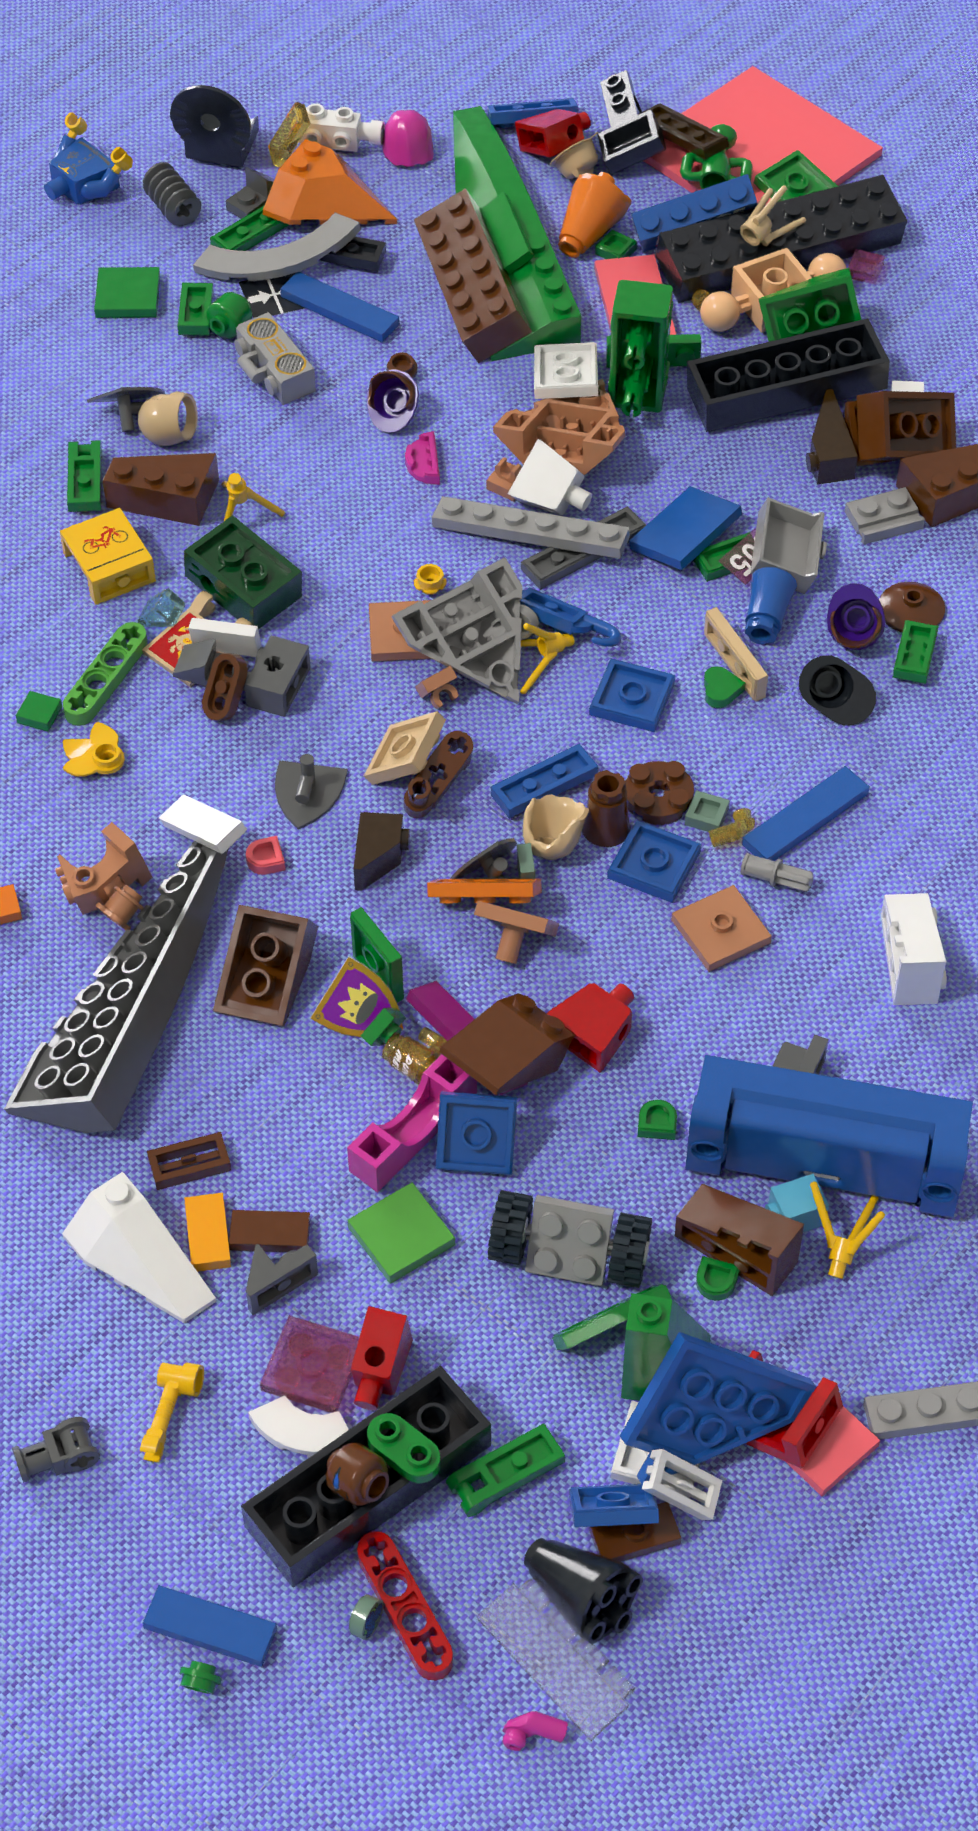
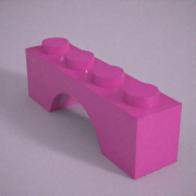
M441 1054L423 1072L420 1084L413 1097L395 1118L383 1125H376L372 1122L347 1147L349 1172L378 1193L438 1133L441 1091L477 1094V1081Z

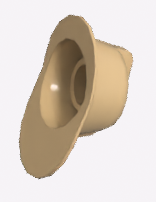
M598 132L590 138L581 140L565 149L549 163V166L556 167L567 179H575L585 173L593 174L594 166L598 162V155L592 138Z

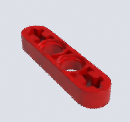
M379 1531L365 1534L361 1537L357 1546V1556L362 1571L377 1598L383 1601V1609L417 1672L427 1680L437 1681L443 1679L450 1673L453 1667V1651L449 1641L393 1540L387 1534ZM375 1546L378 1550H383L386 1568L382 1571L374 1555L369 1556V1548ZM393 1578L401 1579L406 1583L407 1589L401 1596L392 1597L384 1592L383 1586L385 1583ZM417 1613L422 1615L426 1619L425 1627L418 1632L406 1630L402 1622L409 1614ZM428 1639L436 1656L443 1654L441 1656V1664L435 1666L432 1661L425 1663L427 1661V1652L423 1643Z

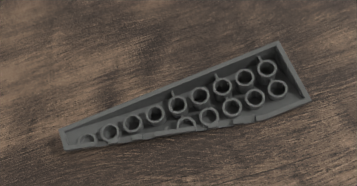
M196 841L191 844L176 864L179 871L165 879L157 889L161 895L153 906H144L143 910L137 915L140 923L134 931H125L93 973L97 980L85 989H81L75 997L74 1001L77 1003V1006L69 1017L61 1016L53 1026L56 1034L48 1044L41 1042L34 1051L4 1108L8 1114L84 1133L116 1130L159 1043L189 974L216 896L228 849L221 854Z

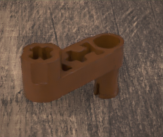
M462 731L448 733L427 760L425 768L409 782L408 790L404 795L403 808L410 817H425L432 808L436 807L461 771L469 766L473 753V741L467 733ZM458 748L463 750V753L460 751L455 755L451 753V750L456 751ZM439 769H442L445 780L437 779L431 791L430 781L432 773L430 771L437 772Z

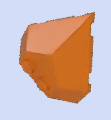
M307 139L300 144L278 169L263 208V215L289 225H301V220H319V224L322 225L334 213L356 220L360 224H367L368 221L378 219L384 220L385 224H397L396 217L333 149Z

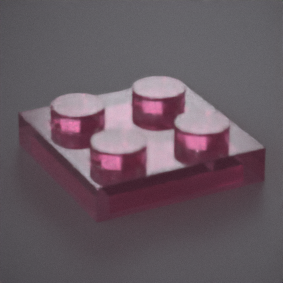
M289 1315L261 1379V1391L279 1397L285 1395L289 1400L330 1413L338 1411L352 1377L351 1366L359 1337Z

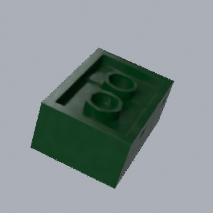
M233 515L184 550L185 577L202 591L210 593L213 596V600L237 620L245 618L251 622V625L258 626V629L302 597V571Z

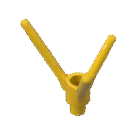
M232 473L228 477V481H223L221 484L222 487L227 488L229 495L224 521L233 515L237 504H242L247 499H253L279 516H284L285 514L284 510L255 493L250 487H247L245 480L238 473Z
M528 623L523 625L525 630L539 637L538 639L521 640V647H538L540 654L544 658L521 688V694L527 693L549 662L557 656V653L563 652L565 647L574 645L575 641L572 634L547 632Z
M813 1181L810 1183V1187L826 1234L827 1247L831 1249L828 1258L832 1261L828 1275L843 1279L847 1264L851 1265L853 1256L858 1248L882 1221L885 1214L879 1211L865 1226L878 1201L877 1196H871L849 1237L846 1239L835 1236L817 1182Z

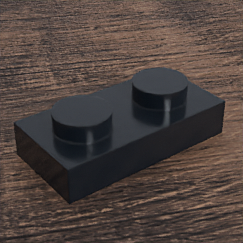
M354 237L336 253L330 252L319 260L378 272L386 253V242Z

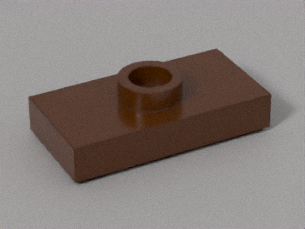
M669 1503L657 1504L659 1523L589 1527L597 1554L622 1562L680 1545L682 1538Z

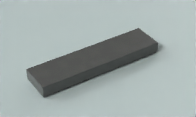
M628 506L598 521L600 523L629 527V540L646 526ZM548 547L521 562V570L541 590L603 556Z

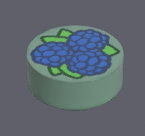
M369 1594L359 1599L349 1620V1630L352 1635L363 1640H368L373 1635L382 1617L383 1601Z

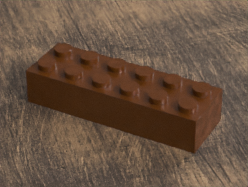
M465 188L413 220L460 338L476 361L480 363L530 334L532 330L509 275L501 263L479 210L480 208Z

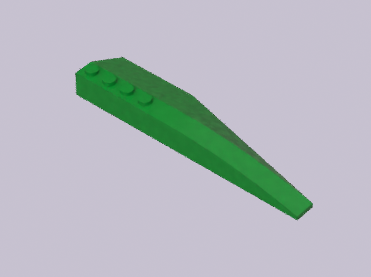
M481 106L453 111L456 194L466 188L478 207L481 208L504 191L511 200L535 256L511 274L508 273L532 332L490 356V360L496 361L532 354L536 345L581 343V313L536 209L506 147Z

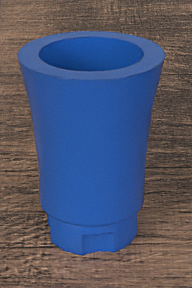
M764 567L756 570L751 576V595L745 619V634L754 643L761 645L774 643L778 633L781 631L787 608L797 589L795 578L787 571L775 567Z

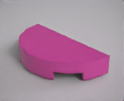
M434 431L422 433L419 435L418 440L406 447L405 465L408 472L416 480L426 484L440 485Z

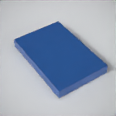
M689 486L629 540L630 549L683 570L742 515L741 505Z

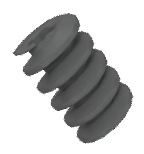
M168 162L156 163L145 173L143 189L170 223L183 226L193 222L198 217L201 211L200 199L196 197L194 191L190 189L189 185L185 183L184 179L179 176V173L174 170L171 164Z

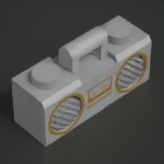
M269 312L243 322L236 327L237 339L234 341V344L240 356L237 363L253 383L257 384L264 381L269 394L275 395L282 405L316 391L314 367Z

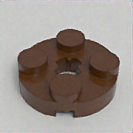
M652 761L644 764H635L630 768L629 775L625 780L628 811L632 814L634 811L638 815L643 816L642 821L649 824L664 825L678 821L682 818V813L689 808L694 797L693 781L685 772L684 765L678 761ZM654 789L664 790V794L661 797L656 796L655 792H650Z

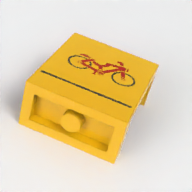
M121 508L60 530L63 554L65 557L73 555L87 577L90 597L95 605L156 582L153 558Z

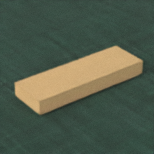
M715 607L707 610L705 614L704 635L733 674L746 683L745 690L755 702L766 698L767 673L719 609Z

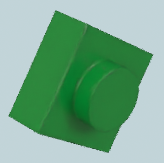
M383 1008L360 1036L370 1046L389 1045L401 1033L402 1028L399 1026L406 1017L397 1008Z

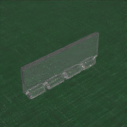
M528 1579L519 1588L513 1583L482 1610L476 1618L580 1731L592 1741L629 1707L625 1700L634 1692L635 1687L615 1666L609 1668L602 1676L599 1674L608 1664L609 1659L594 1644H590L582 1637L573 1645L570 1643L577 1636L576 1632L555 1606L546 1612L545 1615L542 1613L550 1605L551 1601L533 1579Z

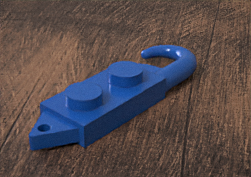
M530 587L527 590H522L520 604L531 608L537 615L539 622L551 626L554 631L571 635L573 633H587L592 630L608 637H593L591 639L592 643L604 647L616 646L621 641V633L615 626L588 615L587 611Z

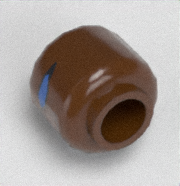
M347 1444L341 1449L334 1451L327 1461V1485L334 1493L353 1505L363 1506L370 1502H375L382 1497L388 1487L387 1463L381 1456L362 1444Z

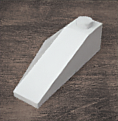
M123 1172L90 1192L62 1233L63 1238L86 1265L94 1270L98 1268L112 1276L114 1282L124 1288L126 1286L145 1296L146 1301L182 1323H186L216 1302V1297L147 1200Z

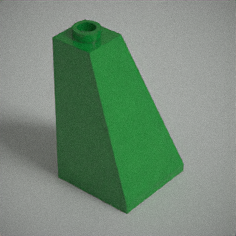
M631 1293L625 1332L621 1398L640 1401L679 1332L710 1343L711 1335L673 1299Z

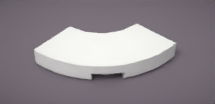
M285 1395L248 1412L253 1426L267 1441L281 1450L287 1449L295 1453L307 1455V1458L349 1430L339 1411L325 1415L306 1413L295 1407Z

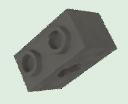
M271 635L265 647H260L258 650L255 666L252 671L247 673L243 688L246 694L247 706L285 717L311 668L309 646Z

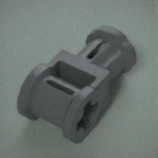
M84 1417L66 1419L56 1425L55 1428L43 1431L44 1441L24 1448L19 1446L12 1447L23 1483L29 1481L30 1476L54 1468L57 1476L68 1471L85 1470L97 1463L100 1459V1453L96 1447L92 1446L88 1430L90 1425L88 1420Z

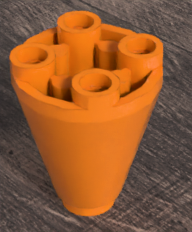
M600 172L599 175L585 173L579 175L572 187L559 235L558 247L565 255L577 258L580 254L585 253L624 217L632 204L631 199L614 184L615 179L610 174Z

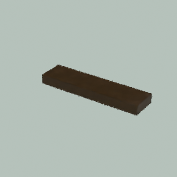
M661 103L642 112L644 113L652 109L665 139L704 159L729 147L728 137Z

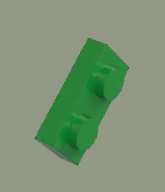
M182 283L177 324L178 335L210 334L206 311L213 303V283Z

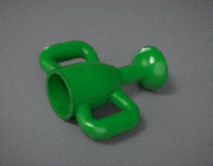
M725 124L715 125L711 129L728 137V148L707 159L692 152L686 153L682 158L680 168L682 178L687 181H699L702 189L737 178L731 175V168L741 167L740 176L748 174L750 181L752 178L753 165L750 160L746 158H728L726 150L735 145L737 133L732 127ZM694 162L703 164L701 171L692 172Z

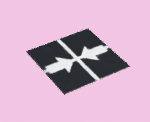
M295 273L266 280H245L239 282L244 297L250 303L253 318L268 312L275 316L305 309L281 297L280 288Z

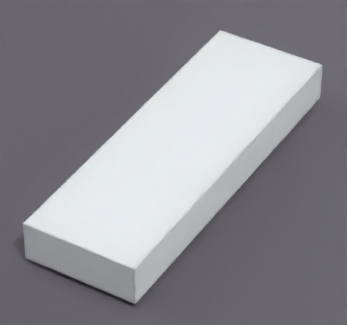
M184 794L159 817L165 827L221 854L231 847L247 830L242 821Z

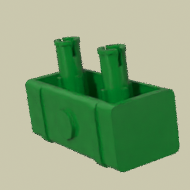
M620 280L617 285L610 325L609 355H611L608 391L615 408H621L622 412L629 417L631 410H634L633 417L639 416L642 411L655 413L662 411L670 367L668 358L673 312V287L671 285Z

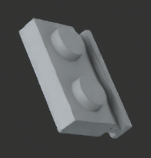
M906 487L845 504L844 512L856 533L862 537L861 542L863 545L923 529L925 521L923 516L920 517L919 509Z

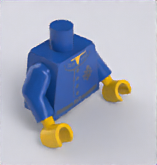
M70 112L65 117V125L70 130L67 135L64 134L56 154L50 161L51 181L44 184V190L51 200L65 195L75 204L81 205L96 198L107 197L110 192L120 188L121 170H129L133 165V160L121 147H116L112 151L110 159L84 138L75 139L77 135H81L87 130V123L82 117L78 119L73 112Z

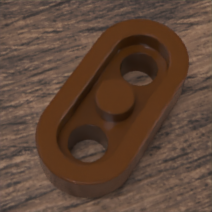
M220 654L212 664L202 699L203 711L211 720H229L237 711L248 673L245 660L238 654Z

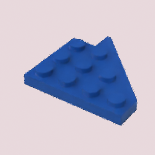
M679 1332L621 1432L620 1437L625 1445L649 1452L637 1474V1478L643 1485L644 1481H649L650 1475L646 1474L647 1467L654 1464V1460L650 1458L652 1450L664 1449L695 1466L792 1423L817 1386L808 1377ZM666 1466L664 1468V1471L671 1475L678 1473Z

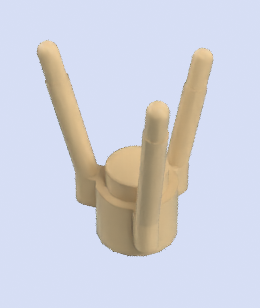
M785 185L775 193L768 203L767 201L773 193V189H767L748 220L740 227L743 239L750 245L757 246L762 243L764 246H767L772 240L806 222V218L801 217L770 233L772 221L767 214L786 192L787 187Z

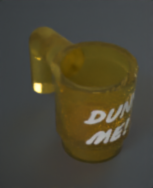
M427 1027L421 1030L418 1039L430 1046V1048H427L410 1036L404 1037L396 1033L387 1041L382 1052V1058L388 1061L392 1068L410 1078L416 1084H420L423 1072L441 1055L439 1052L441 1046L447 1042L444 1037Z

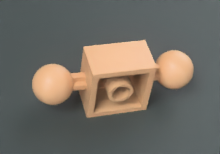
M784 248L733 266L731 294L718 291L708 295L701 305V319L710 330L723 332L731 329L737 323L740 313L745 312L760 332H765L766 328L759 298L816 276L846 269V265L839 256L832 253H824L815 257L810 263L808 271H806L789 249Z

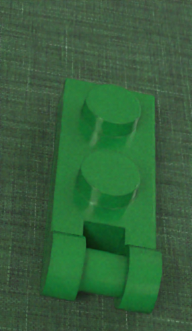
M93 440L91 444H79L78 441L68 442V512L101 510L103 458L101 440Z
M543 1423L457 1470L447 1478L446 1484L453 1494H458L461 1498L460 1506L467 1517H473L482 1512L487 1505L565 1463V1454ZM481 1479L485 1486L475 1491L471 1484Z

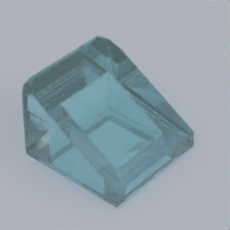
M169 588L164 589L148 600L137 623L145 627H172L177 623L185 607V602Z

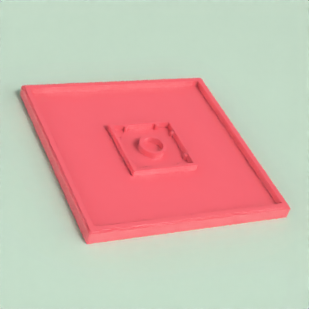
M754 66L681 113L710 129L715 125L725 124L736 131V143L732 148L726 150L728 158H746L752 162L751 184L757 204L765 193L754 184L755 176L796 150H799L838 186L882 156L883 147ZM665 138L666 150L643 160L691 193L702 189L699 181H687L680 174L682 158L686 153H690V151ZM694 162L692 172L701 171L703 164ZM741 167L731 168V175L740 177Z

